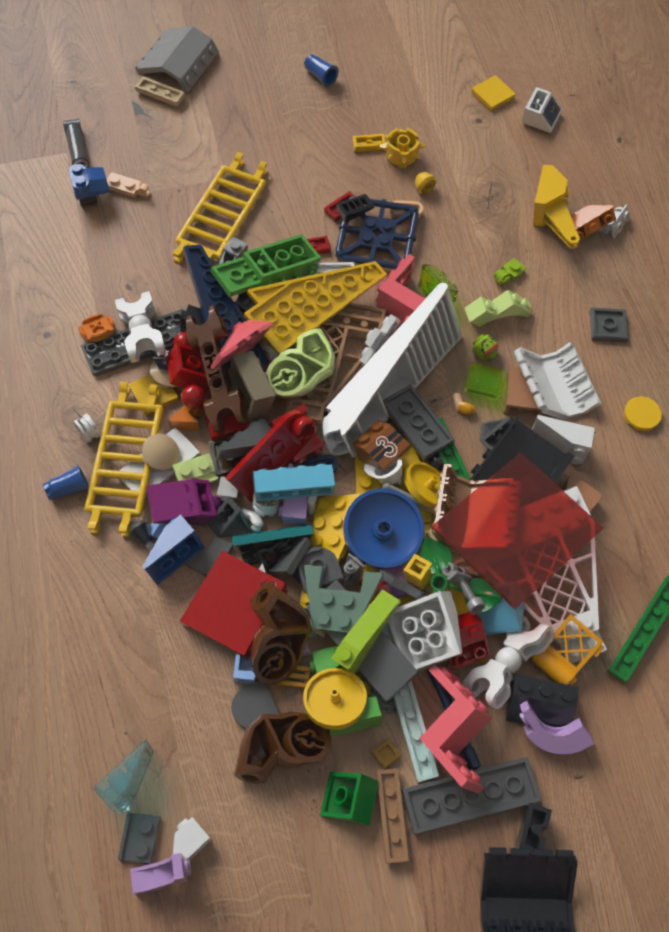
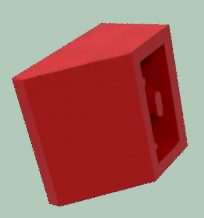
M470 611L458 615L462 654L447 660L451 670L490 657L483 620L477 614H471Z

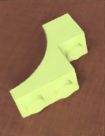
M510 290L505 291L492 301L479 297L465 307L469 322L479 327L505 316L518 315L529 317L532 315L530 301Z

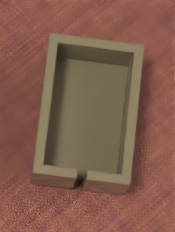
M253 351L232 355L228 373L232 389L239 387L244 394L247 404V422L269 418L274 398H276V392L270 386L266 372H263L259 358H256Z

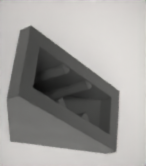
M510 417L482 422L480 442L487 449L492 450L496 445L493 441L498 434L501 433L503 435L507 429L504 426L510 420Z
M231 497L226 498L216 511L217 516L207 523L219 538L253 533L242 510Z

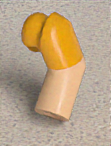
M461 393L452 395L457 412L465 415L474 414L475 406L463 401Z

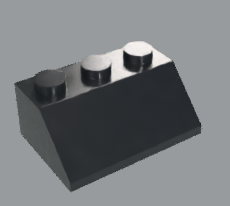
M520 674L514 675L510 685L511 696L508 699L505 721L525 725L519 715L522 713L520 704L528 701L540 721L548 726L563 727L573 722L577 709L579 687Z

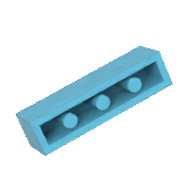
M318 464L308 467L301 465L296 468L280 467L275 470L260 469L253 471L256 502L334 494L335 480L332 464Z

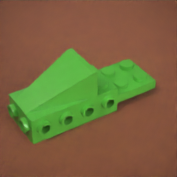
M300 234L243 252L242 258L211 267V273L227 295L232 297L247 292L251 288L313 275L317 273L321 257L304 235Z

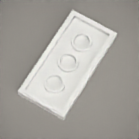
M176 427L166 434L179 447L180 457L177 463L200 456V452ZM129 462L119 471L143 473L145 463ZM152 468L148 485L167 482L175 475L173 468L169 471ZM120 479L129 490L139 491L141 481Z

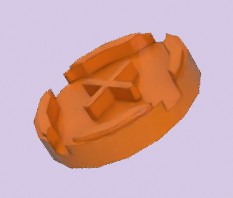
M96 314L82 321L83 324L79 325L78 328L81 338L88 342H97L110 337L115 331L113 318L108 315L105 317L102 314Z

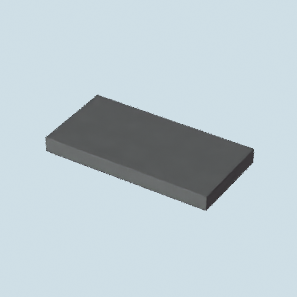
M412 385L383 400L389 417L423 461L454 444L455 439Z

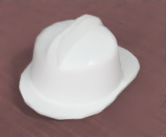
M398 459L385 472L365 463L364 471L376 478L382 485L384 483L400 485V478L403 475L401 468L403 463L402 460Z

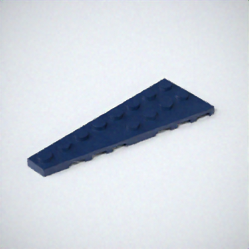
M202 245L184 246L183 253L204 321L206 322L209 317V307L214 305L218 308L227 326L229 337L233 332L232 328L238 322L243 323L247 320L237 303L233 302L232 298L227 295L212 275L211 260ZM228 337L220 340L222 347L227 341ZM257 343L249 351H253L256 358H259L264 372L270 361L266 356V351L262 350L259 343ZM231 360L226 363L228 370L230 368Z

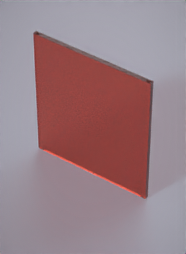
M520 452L432 525L431 528L516 610L604 527Z

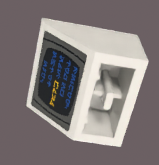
M536 87L525 107L521 123L552 133L562 113V108L551 92Z

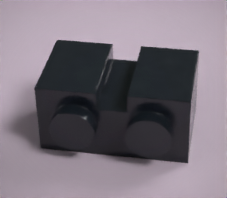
M533 803L525 806L515 848H528L530 854H532L533 849H543L546 837L540 834L541 831L548 828L552 810Z

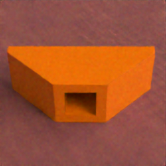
M588 205L574 213L572 220L580 240L616 220L612 205Z

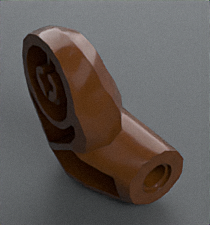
M267 583L256 591L251 600V607L260 618L263 626L255 634L250 662L251 669L258 680L264 684L274 685L287 679L296 669L303 657L305 644L313 627L308 612L295 599L273 584Z
M291 711L278 715L261 714L245 730L239 748L234 776L241 781L261 784L267 781L272 770L277 765L295 768L317 763L326 756L330 749L331 736L329 729L325 730V728L315 724L306 713Z

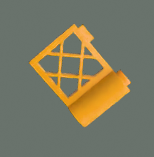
M570 614L555 631L552 640L553 642L555 638H564L565 650H556L552 645H549L544 652L535 655L531 661L555 682L572 686L577 681V678L574 676L591 656L597 657L605 648L602 645L604 641L575 616ZM571 620L578 625L579 634L567 635L566 625ZM591 636L598 642L591 649H583L582 637ZM579 637L580 649L568 650L567 638ZM581 652L582 661L577 667L569 660V653ZM584 652H589L584 658Z

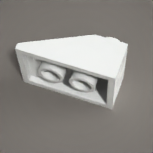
M537 415L532 430L565 454L568 452L573 454L575 457L571 464L582 465L592 448L595 428Z

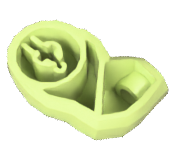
M312 329L301 334L296 340V349H288L280 353L269 364L266 374L270 386L275 389L276 396L281 398L304 396L312 391L319 382L333 374L336 358L331 344L321 329Z

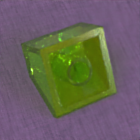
M423 264L419 288L428 297L439 284L446 283L452 301L455 302L458 294L457 287L447 279L446 274L441 272L437 266Z
M471 362L464 391L473 396H478V394L484 395L489 400L500 399L506 379V370Z

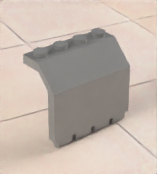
M193 26L168 29L161 34L137 64L135 70L140 74L166 72L178 81L182 90L186 93L192 89L219 51L212 38Z

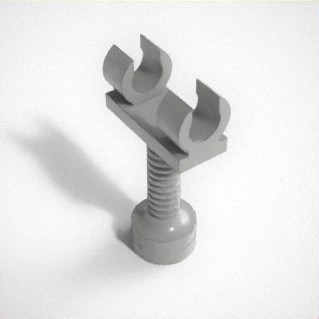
M448 562L451 566V571L449 572L447 568L442 567L443 574L448 576L447 579L450 582L460 586L469 601L467 608L470 613H480L485 608V604L480 597H475L468 585V582L473 579L469 575L468 569L460 567L463 571L460 572L455 564Z

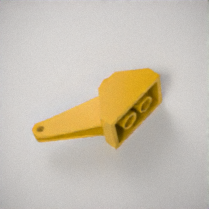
M543 164L534 204L533 226L544 227L548 225L567 247L575 249L579 246L580 237L567 208L569 199L566 198L569 197L570 187H567L568 180L553 165Z

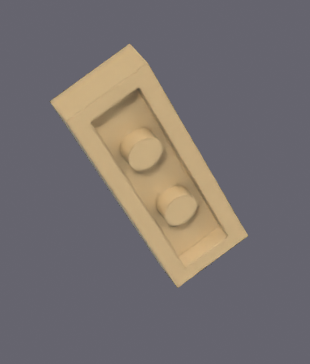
M144 76L135 86L136 92L178 107L185 98L184 91Z

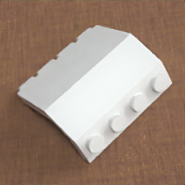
M569 342L556 352L545 355L536 354L522 347L513 352L518 364H520L524 378L527 379L528 387L532 395H534L533 398L537 407L542 413L564 420L586 414L602 404L573 343Z

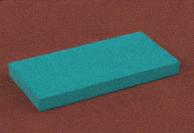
M302 525L235 535L232 537V544L236 546L314 534L313 527L311 525Z

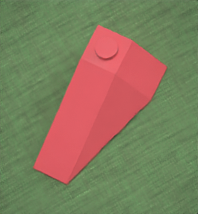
M247 320L243 323L238 322L232 328V334L228 337L210 368L214 370L230 361L232 355L245 353L254 348L274 324L268 321Z

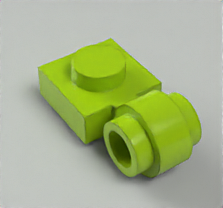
M513 258L503 265L502 269H498L494 277L500 285H506L511 279L514 281L524 274L527 268L516 258Z

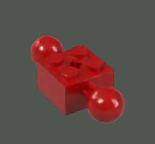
M180 332L174 337L173 348L166 357L169 382L171 385L184 388L181 393V401L187 408L197 409L203 405L205 391L209 385L200 350L194 351L189 345L186 332Z

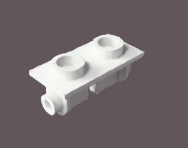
M628 204L624 208H615L616 220L603 227V232L606 234L612 233L613 239L621 232L622 227L630 218Z

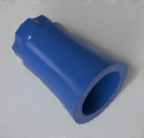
M310 54L305 59V68L319 79L324 86L328 87L336 81L339 73L337 66L313 54Z
M79 465L43 484V488L50 501L89 489L85 475Z

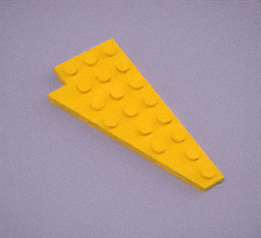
M376 261L251 288L247 290V295L256 305L246 311L244 317L246 320L268 321L274 324L262 338L279 356L280 353L296 345V340L301 334L320 327L383 280L387 273Z

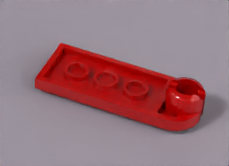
M294 410L288 412L225 478L252 502L254 494L253 471L260 469L275 470L285 467L314 436L316 423L301 411Z

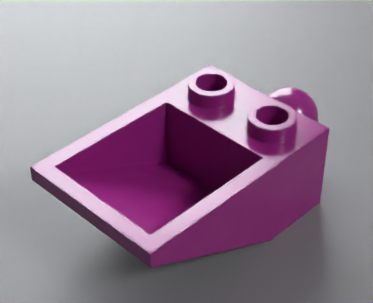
M189 479L148 485L146 487L154 524H169L172 519L182 515L189 525L205 526L217 516L216 511L223 504V500L219 496L212 495L209 480Z

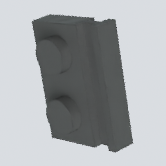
M127 812L118 860L152 864L160 816Z

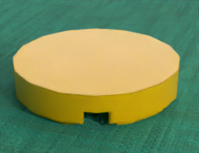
M642 396L629 400L623 412L627 424L633 426V429L643 432L654 429L660 422L662 415L661 409L655 401Z

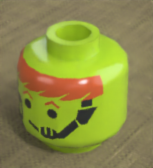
M481 334L472 343L474 345L472 351L482 361L487 359L491 361L499 354L497 352L499 344L488 334L485 336Z

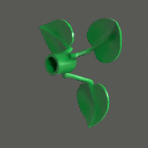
M427 537L422 544L419 556L432 563L430 568L431 575L436 573L430 582L431 587L434 589L432 593L448 591L450 588L463 593L461 588L450 584V581L441 574L442 567L448 569L450 567L448 562L452 563L450 549L446 545ZM475 578L469 581L468 585L475 597H480L485 604V608L480 613L489 611L501 601L502 597L499 590L490 581L483 578Z

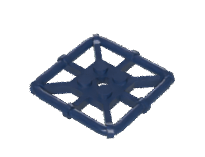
M370 199L374 206L381 207L379 217L367 216L365 213L360 215L359 217L363 220L361 227L349 226V222L345 223L342 219V223L339 225L340 232L335 257L338 260L357 264L376 261L382 268L396 270L401 258L392 248L393 241L407 242L403 259L412 253L413 244L416 241L415 234L419 219V209L416 206L388 202L386 199ZM385 208L408 211L395 220L383 218ZM412 218L409 234L395 233L398 225ZM379 231L382 234L375 236L374 232ZM346 233L359 235L358 242L342 250ZM360 248L371 250L369 258L351 256L350 254ZM376 251L388 252L395 262L376 260Z

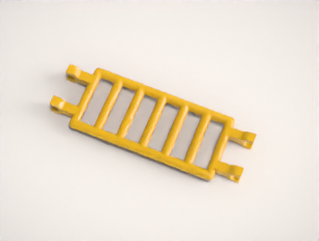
M237 152L230 167L226 165L221 167L175 239L179 247L173 252V256H176L174 262L181 264L184 258V246L198 245L184 239L187 233L220 244L221 246L217 252L203 247L210 260L213 258L220 259L223 248L236 235L267 184L266 180L262 179L268 172L265 169L267 162L261 161L253 176L238 170L244 164L242 160L244 155ZM228 173L258 184L255 190L222 178ZM219 184L251 197L248 202L215 191ZM212 196L244 209L240 214L208 203V200ZM205 208L234 219L236 222L233 226H229L200 215V213ZM197 220L226 231L228 235L223 239L194 228L192 225Z
M121 381L118 400L108 403L84 507L86 512L92 513L87 526L91 534H99L102 514L123 516L118 531L122 537H129L132 518L142 515L147 493L146 487L149 483L152 467L145 463L143 473L105 470L101 468L104 459L144 463L142 460L143 455L105 451L107 442L143 445L147 439L109 435L111 425L152 429L151 435L159 434L164 407L156 405L160 390H157L158 385L150 384L147 404L127 402L131 388L128 387L129 383ZM115 408L155 412L154 421L113 418ZM99 477L141 481L139 491L97 486ZM95 495L137 499L135 509L93 505Z

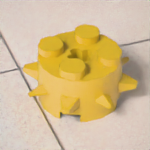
M396 128L388 135L385 134L387 143L380 145V149L386 151V159L392 164L397 165L399 168H406L407 165L414 163L417 158H421L418 155V151L425 148V144L419 142V136L414 130L409 128L398 130Z

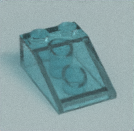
M146 740L93 788L117 815L120 812L122 814L125 813L133 805L132 801L137 795L153 756L154 750Z

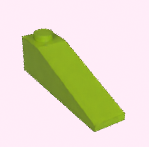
M382 590L342 640L331 659L355 674L399 605L400 600Z

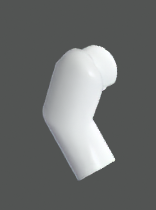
M243 508L242 512L245 518L252 523V531L260 532L261 527L264 525L261 516L257 515L254 511Z

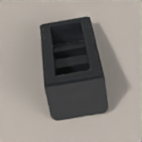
M366 194L336 204L337 212L345 223L375 208ZM365 200L368 205L365 206L362 201Z

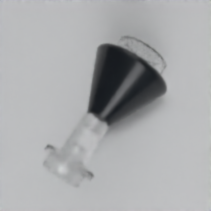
M142 520L137 521L130 527L129 537L146 546L149 552H151L154 547L151 526Z

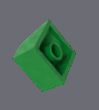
M330 772L320 816L353 825L370 826L379 781L360 773Z

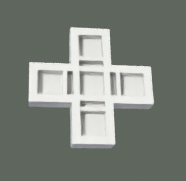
M390 314L382 322L381 329L375 327L374 330L369 331L365 344L369 347H366L361 354L362 358L360 361L366 364L387 342L400 324V319Z

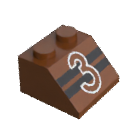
M380 420L373 423L367 431L352 443L360 461L384 472L411 448L410 444L390 424Z

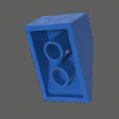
M182 515L172 519L164 527L143 565V568L156 585L184 565L185 561L205 548L194 529Z

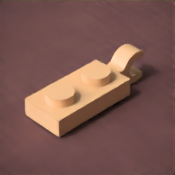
M112 172L107 178L110 191L133 198L137 195L148 198L151 193L147 191L149 186L142 184L141 181Z

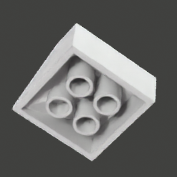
M439 591L397 607L388 620L396 647L418 671L462 654L458 615L450 591Z

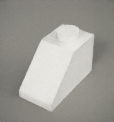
M193 817L189 820L185 818L176 827L178 831L174 835L173 854L181 853L188 860H192L211 841V838Z

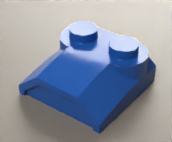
M74 164L69 168L76 200L110 193L103 167L85 168L81 164Z

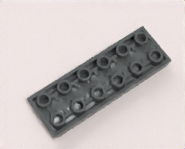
M182 309L150 320L152 329L161 332L165 347L173 348L174 337L178 333L184 332L180 328L182 321L179 320ZM129 328L113 333L104 340L80 345L93 376H99L132 364L124 342L131 334ZM149 350L142 352L139 360L151 357Z

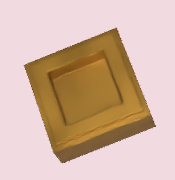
M389 738L371 751L384 770L402 757Z

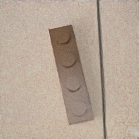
M398 768L376 770V778L379 781L378 797L386 864L409 862Z

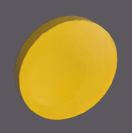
M414 462L404 472V483L410 494L418 502L434 510L435 506L438 505L437 490L440 489L441 472L427 463Z
M342 668L325 669L315 674L308 681L303 694L304 708L309 718L315 724L331 730L344 729L356 723L363 715L367 704L366 688L361 679L351 671Z

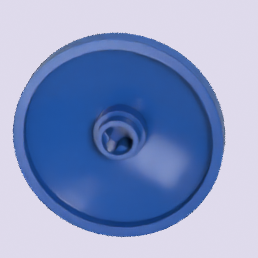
M373 489L361 494L349 506L343 521V535L350 552L354 557L360 559L363 564L376 569H392L408 562L419 550L424 536V523L419 509L406 495L392 489Z

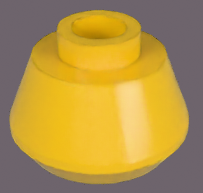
M421 172L415 178V186L419 194L429 193L436 185V177L427 172Z

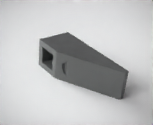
M263 418L257 422H251L246 430L237 432L229 442L224 441L218 447L216 458L221 460L246 456L272 427Z

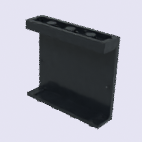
M517 415L515 419L510 418L504 426L507 429L503 435L499 433L493 441L496 444L492 450L488 448L483 454L482 458L485 460L482 464H476L470 473L473 474L471 477L472 481L513 479L514 482L529 474L540 490L520 503L519 508L544 499L575 456L570 452L565 454L520 422L518 420L520 416Z

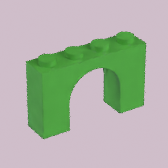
M338 646L312 651V660H309L311 673L315 672L317 674L329 668L346 669L331 659ZM377 697L367 698L366 709L356 723L344 729H329L330 736L333 737L381 726L382 715Z

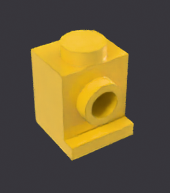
M414 554L403 570L405 580L423 590L432 578L430 570L432 563Z

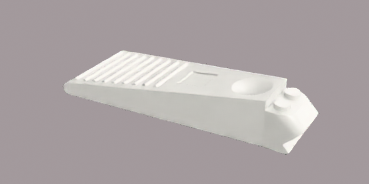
M446 283L439 284L326 407L329 414L324 418L322 428L324 440L333 455L350 453L352 458L355 457L357 454L352 443L367 431L373 423L378 420L386 422L389 418L383 400L409 385L416 389L462 338L458 318Z

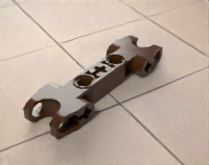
M213 305L209 307V317L202 325H199L192 315L186 317V335L190 347L194 351L200 349L212 396L211 399L203 403L205 414L214 432L221 434L224 431V420L231 413H234L238 423L242 425L247 423V404L242 390L239 387L232 389L226 363L214 370L210 368L222 349L220 340L228 337L227 326L218 308Z

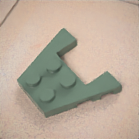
M305 565L304 570L313 629L348 634L366 611L371 599L374 598L376 590L384 578V574L364 571L360 593L321 588L324 568L321 566Z

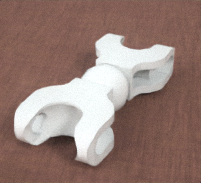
M150 292L141 293V299L135 303H127L124 298L116 299L115 303L120 320L125 324H129L131 332L124 341L130 362L140 361L141 353L146 350H153L158 356L166 354L161 332L152 329L150 318L154 316L155 308Z
M523 616L522 631L507 632V639L503 643L505 648L497 652L495 660L490 659L487 664L472 669L462 685L464 687L467 686L475 694L473 697H477L484 690H488L485 695L488 705L494 709L501 708L511 696L510 682L514 678L511 673L519 670L522 660L526 662L531 656L541 654L548 648L554 638L553 628L546 624H540L534 630L529 631L530 623L527 617Z

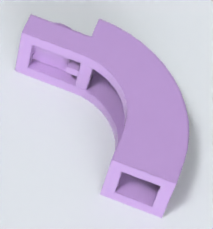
M528 701L520 704L522 713L519 715L525 723L526 735L539 748L555 754H572L594 744L590 733L580 718L563 727H551L540 721Z

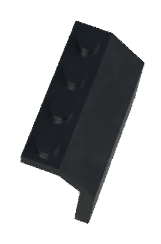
M489 847V853H484L480 886L481 932H575L572 900L578 861L576 856H574L573 850L556 849V853L553 855L552 849H533L532 854H530L528 848H510V852L507 853L506 848Z

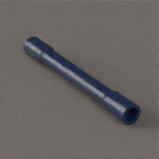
M428 669L429 678L438 693L444 710H446L453 703L449 692ZM469 742L462 750V754L471 771L482 765L475 749Z

